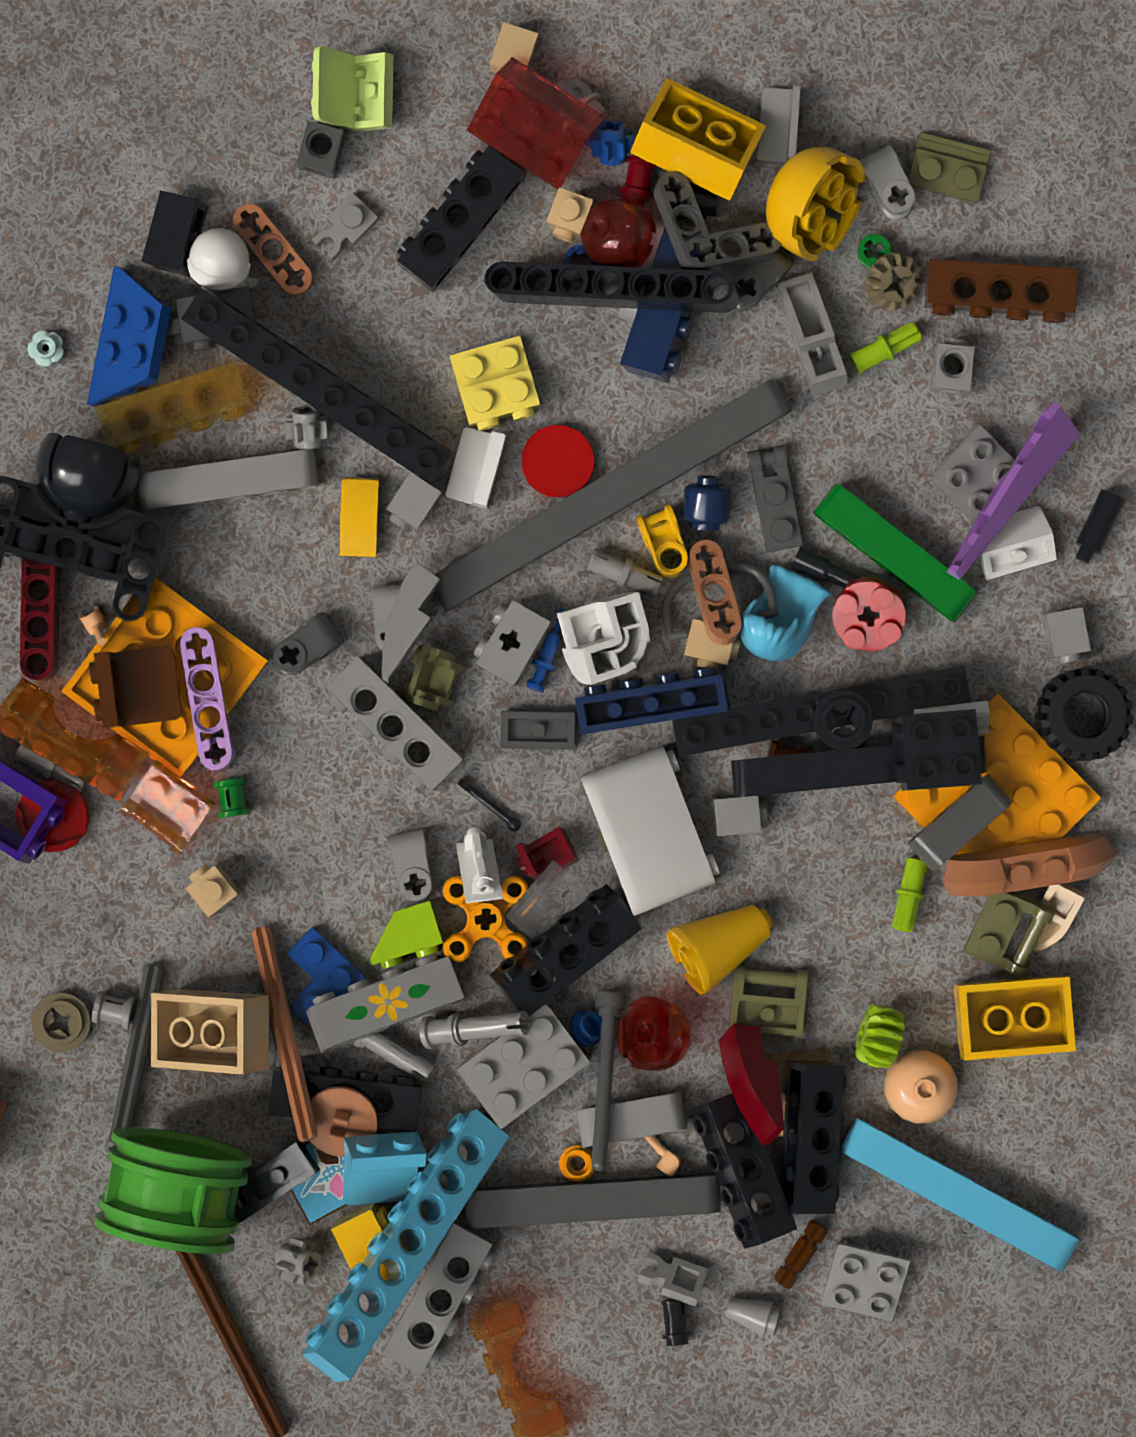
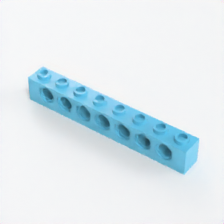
M477 1109L463 1114L458 1113L452 1118L446 1128L449 1132L443 1142L437 1143L431 1149L427 1156L428 1165L423 1172H418L411 1179L407 1186V1190L410 1192L403 1202H398L389 1212L387 1219L390 1222L384 1231L377 1233L368 1244L367 1250L370 1251L363 1263L359 1262L347 1276L349 1284L343 1293H338L330 1301L326 1308L329 1314L323 1323L316 1325L308 1334L305 1340L308 1345L301 1355L335 1382L352 1379L510 1137ZM460 1144H462L467 1150L466 1160H464L460 1155ZM441 1173L448 1180L447 1190L440 1184ZM421 1203L428 1209L427 1220L421 1216ZM402 1233L407 1236L409 1241L407 1250L400 1243ZM382 1263L386 1265L389 1271L387 1281L380 1274ZM361 1294H364L369 1302L366 1312L359 1303ZM341 1324L344 1325L348 1331V1340L346 1343H344L339 1336V1328Z

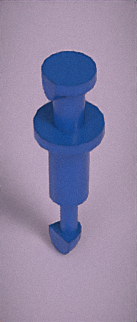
M559 607L558 610H557V612H556V616H557V613H558V612L565 611V610H564L563 608ZM558 618L553 631L546 636L538 660L533 659L531 663L537 669L533 679L528 680L526 687L539 693L544 692L545 688L542 687L547 671L554 672L556 668L552 665L561 640L559 634L561 627Z

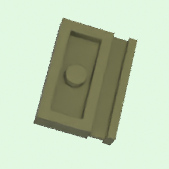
M920 132L908 180L913 188L977 204L991 150Z

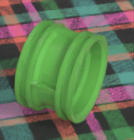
M129 1126L117 1127L112 1130L111 1140L117 1145L109 1147L107 1158L112 1162L106 1193L99 1195L98 1207L103 1210L95 1214L94 1225L98 1229L124 1240L173 1251L223 1254L234 1250L235 1239L230 1234L238 1231L239 1221L233 1215L239 1186H244L248 1182V1173L243 1168L251 1166L252 1155L221 1141L177 1131Z

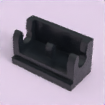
M160 190L141 262L154 266L153 268L190 277L187 258H189L195 239L202 234L208 206L196 198Z

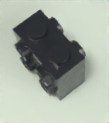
M976 709L896 716V723L891 724L890 730L892 745L898 746L899 761H894V778L896 784L901 783L902 791L982 784Z

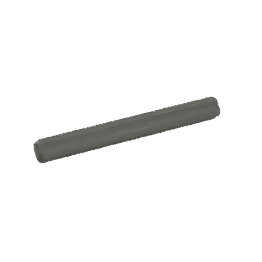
M146 964L144 967L109 1135V1141L113 1144H116L111 1140L113 1129L126 1126L133 1127L151 1040V993L161 991L165 972L164 967L160 965Z

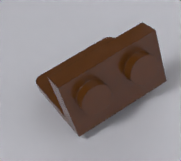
M164 646L116 653L109 651L94 653L95 662L89 663V671L92 684H98L99 699H94V711L96 720L102 721L103 728L171 721L181 717L182 711L175 655L171 647Z

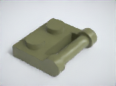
M1015 892L988 895L964 945V953L1000 967L1011 975L1024 978L1029 969L1027 965L1029 958L1046 923H1051L1055 911L1044 904ZM1025 912L1032 915L1033 918L1015 956L1011 957L1004 953Z
M745 964L737 966L733 970L728 1029L733 1023L761 1027V1033L803 1037L808 970L796 969V973L745 968ZM744 983L794 987V998L743 994Z

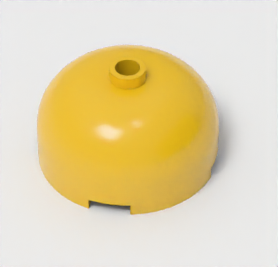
M818 146L798 152L781 167L768 193L766 220L772 236L782 243L781 246L784 249L808 261H817L818 255L824 250L834 251L856 219L862 204L861 201L856 199L859 182L865 181V171L861 162L837 149ZM825 207L842 214L838 225L836 219L825 214Z

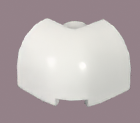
M626 592L585 602L584 605L557 613L566 647L561 648L572 674L583 684H595L633 670L642 658L647 642H650L649 627L639 592Z

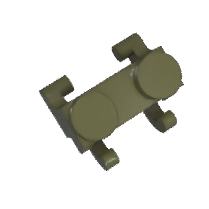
M427 645L418 646L413 655L416 667L412 679L408 680L402 688L403 700L438 711L439 705L453 709L455 702L448 699L457 672L464 674L466 667L454 662L456 658L454 654Z

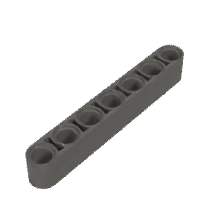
M715 1173L479 1187L474 1190L465 1204L467 1228L697 1215L721 1211L720 1187Z

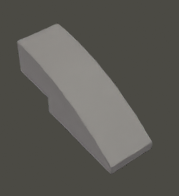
M813 273L777 283L784 311L812 397L848 386L847 372L836 345L835 334Z
M416 562L399 589L386 626L382 651V680L387 683L393 678L431 623V618L421 610L439 586L440 579Z

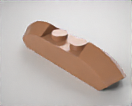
M1090 833L953 855L947 862L943 884L949 895L987 896L1070 883L1101 873L1114 860L1118 852L1105 835Z

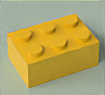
M666 78L642 122L630 153L669 172L681 173L689 182L730 201L758 146L766 125Z
M1061 974L953 984L959 1055L963 1060L1076 1051L1069 976Z

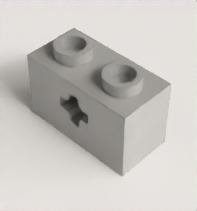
M512 600L509 606L502 603L491 622L497 625L495 631L490 638L485 635L482 637L473 655L478 657L475 663L477 666L515 687L551 622ZM512 632L517 633L516 640L520 643L519 648L511 647L508 652L502 650L504 643L500 640L503 634L510 636Z

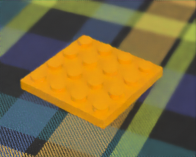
M154 577L143 616L133 622H124L116 617L104 633L107 641L106 644L100 646L97 643L61 692L95 716L94 699H99L98 684H92L89 671V663L95 662L94 653L108 651L116 653L164 646L171 647L175 655L182 711L181 717L177 720L111 729L178 779H182L199 756L180 648V640L183 634L188 629L198 627L209 631L214 637L228 716L269 661L158 578ZM132 595L121 610L122 613L134 615L139 611L140 602L137 597ZM199 634L194 635V642L188 643V648L195 650L198 661H190L191 668L198 664H212L211 657L207 660L203 659L202 647L207 646L208 642L207 640H202ZM202 670L195 675L194 685L199 691H208L213 687L214 677L210 671ZM207 707L201 712L200 721L202 725L206 728H213L219 723L220 713L215 707ZM203 733V741L208 738L211 739L214 734Z
M998 693L988 701L990 709L989 733L978 736L985 737L988 773L1013 802L954 855L1062 838L1101 799ZM972 785L902 791L900 788L892 797L924 828Z

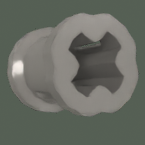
M98 991L92 1011V1022L99 1023L104 1021L122 1025L124 1030H129L134 1016L136 998L129 997L128 1000L107 996L105 992Z

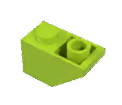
M428 900L396 910L393 913L370 957L372 965L380 963L382 969L402 964V956L416 952L417 958L439 952L437 945L444 943L432 901Z

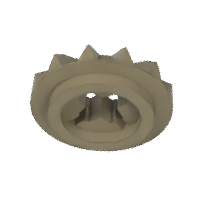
M893 252L881 256L873 263L866 277V291L869 299L877 307L890 312L897 309H907V304L911 300L918 299L916 293L919 286L923 285L919 273L921 269L913 258L903 253ZM891 272L897 277L903 278L898 283L899 293L892 288H888V285L892 283L891 277L893 275Z
M60 992L45 997L37 1004L32 1014L31 1025L35 1038L42 1046L52 1051L66 1052L78 1047L87 1038L92 1020L87 1006L77 996ZM53 1008L62 1016L74 1013L75 1016L67 1023L71 1036L62 1028L53 1029L49 1032L48 1028L53 1026L52 1024L56 1021Z

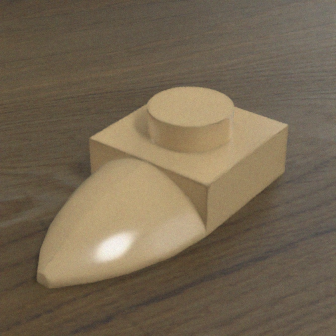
M1066 883L1048 886L1040 903L1053 909L1055 915L1050 924L1046 923L1034 951L1044 950L1063 937L1085 900L1086 893Z

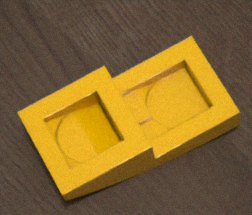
M342 477L339 556H377L379 478Z

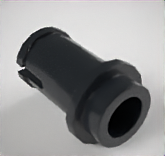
M675 1299L661 1301L665 1324V1334L662 1335V1339H666L667 1346L689 1344L688 1337L691 1336V1332H687L684 1303Z

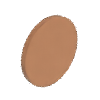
M334 1086L321 1090L310 1099L318 1137L310 1140V1142L320 1151L332 1156L344 1157V1137L376 1134L378 1126L377 1112L372 1102L360 1091L345 1086Z

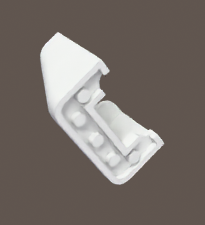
M663 745L580 777L633 916L716 883L714 876L720 874L713 854L705 855L674 772L680 771L675 754L673 750L666 752Z

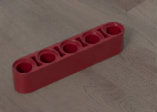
M22 517L23 522L35 525L34 520ZM61 541L57 544L55 548L56 554L59 556V558L61 552ZM22 558L20 669L24 676L31 680L48 681L54 677L58 669L60 568L46 564H37L34 561ZM39 581H45L49 586V594L42 601L35 600L32 595L33 586ZM43 617L48 622V632L43 637L36 638L31 630L32 623L36 619ZM42 654L46 657L48 666L44 673L36 675L31 670V661L36 655Z

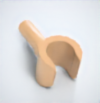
M95 606L93 612L86 616L82 613L79 619L90 635H95L98 645L103 646L107 642L103 629L108 625V622L99 607Z
M655 1136L644 1137L653 1149L662 1156L656 1167L670 1177L675 1175L681 1167V1159L663 1146Z

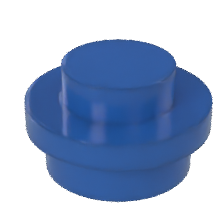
M581 1010L576 1012L570 1020V1031L574 1040L583 1047H591L597 1044L601 1037L602 1018L593 1011Z

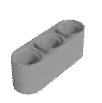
M681 1092L611 1104L608 1144L687 1130ZM595 1107L576 1111L582 1148L593 1147Z

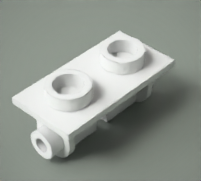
M470 828L464 837V842L456 843L465 902L473 903L503 899L493 840H486V835L480 828Z

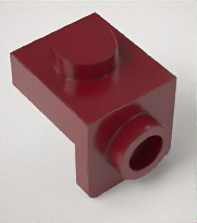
M557 827L530 844L521 842L515 846L519 854L516 861L522 873L526 877L530 876L541 882L580 861L564 828Z

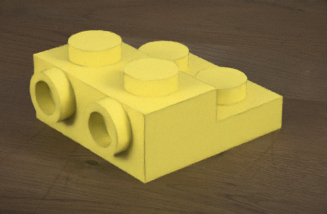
M520 336L449 355L470 427L477 426L478 431L491 429L500 425L498 419L513 416L514 421L523 420L534 416V409L540 408V402Z

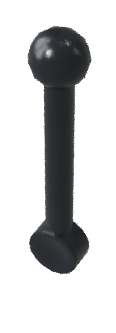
M461 778L457 783L506 822L507 828L510 831L516 832L521 828V821L518 818H511L464 779Z

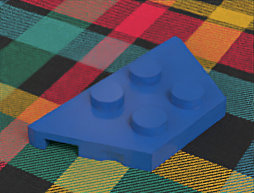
M118 266L113 268L87 405L98 408L106 406L105 401L112 397L127 396L133 393L136 388L148 386L158 380L172 309L162 299L156 298L146 285L137 282L131 276L130 271Z

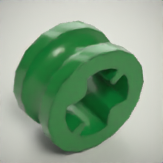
M879 234L865 236L857 248L859 262L869 269L877 259L875 257L868 259L864 253L867 252L868 248L864 246L870 242L873 246L880 244L883 248L879 253L880 255L891 253V246L888 240Z

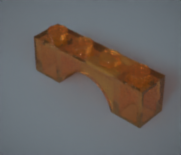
M22 677L0 706V732L31 749L37 755L65 769L69 774L97 788L101 793L120 802L140 775L150 752L119 734L106 739L92 740L71 733L59 722L55 715L53 707L54 696Z
M511 1292L473 1308L472 1315L474 1318L468 1320L475 1340L482 1339L488 1353L482 1356L490 1376L493 1374L498 1376L502 1386L496 1389L504 1410L511 1408L515 1418V1422L510 1423L514 1436L566 1437L570 1435V1428L556 1394H542L529 1389L519 1380L514 1371L512 1353L516 1343L527 1332L528 1328L515 1293Z

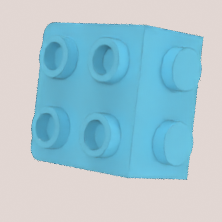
M404 1132L344 1137L343 1198L347 1205L404 1201L410 1192L407 1190V1186L418 1173V1167H426V1151L419 1133Z

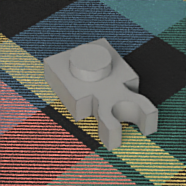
M351 192L326 218L332 227L319 232L312 239V242L318 247L323 240H332L334 247L327 253V256L333 261L340 254L342 244L346 239L354 246L379 218Z
M648 1252L644 1265L653 1267L655 1272H648L642 1269L638 1282L645 1285H662L661 1295L696 1307L709 1269L673 1257L672 1263L668 1264L660 1256Z

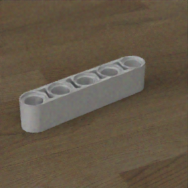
M309 449L141 473L137 489L141 512H155L313 489L319 487L315 452Z

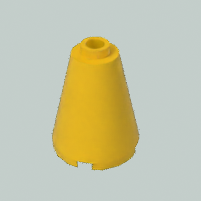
M749 905L674 926L666 933V937L676 963L682 962L687 970V973L684 974L687 982L697 993L703 995L706 992H710L771 937L770 928L773 927V922L764 908L758 909L755 905Z

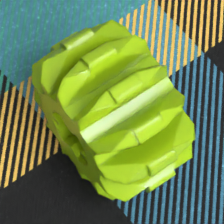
M872 1004L867 1008L862 1022H860L855 1044V1055L860 1062L871 1067L887 1069L893 1064L903 1040L905 1029L903 1013L882 1004L880 1006Z

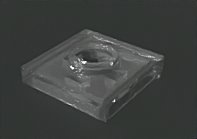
M553 860L505 916L532 939L557 923L559 917L564 913L572 911L584 902L591 891ZM561 896L564 901L561 914L552 919L544 918L541 915L542 909L545 911L547 905L554 900L552 897ZM566 945L565 947H563V949L561 950L560 953H562L563 951H565L566 948L568 947V945Z

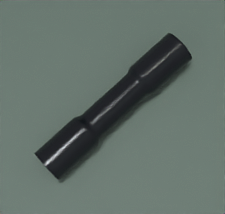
M800 546L791 565L821 580H827L842 588L849 582L862 578V576L832 563L831 560Z

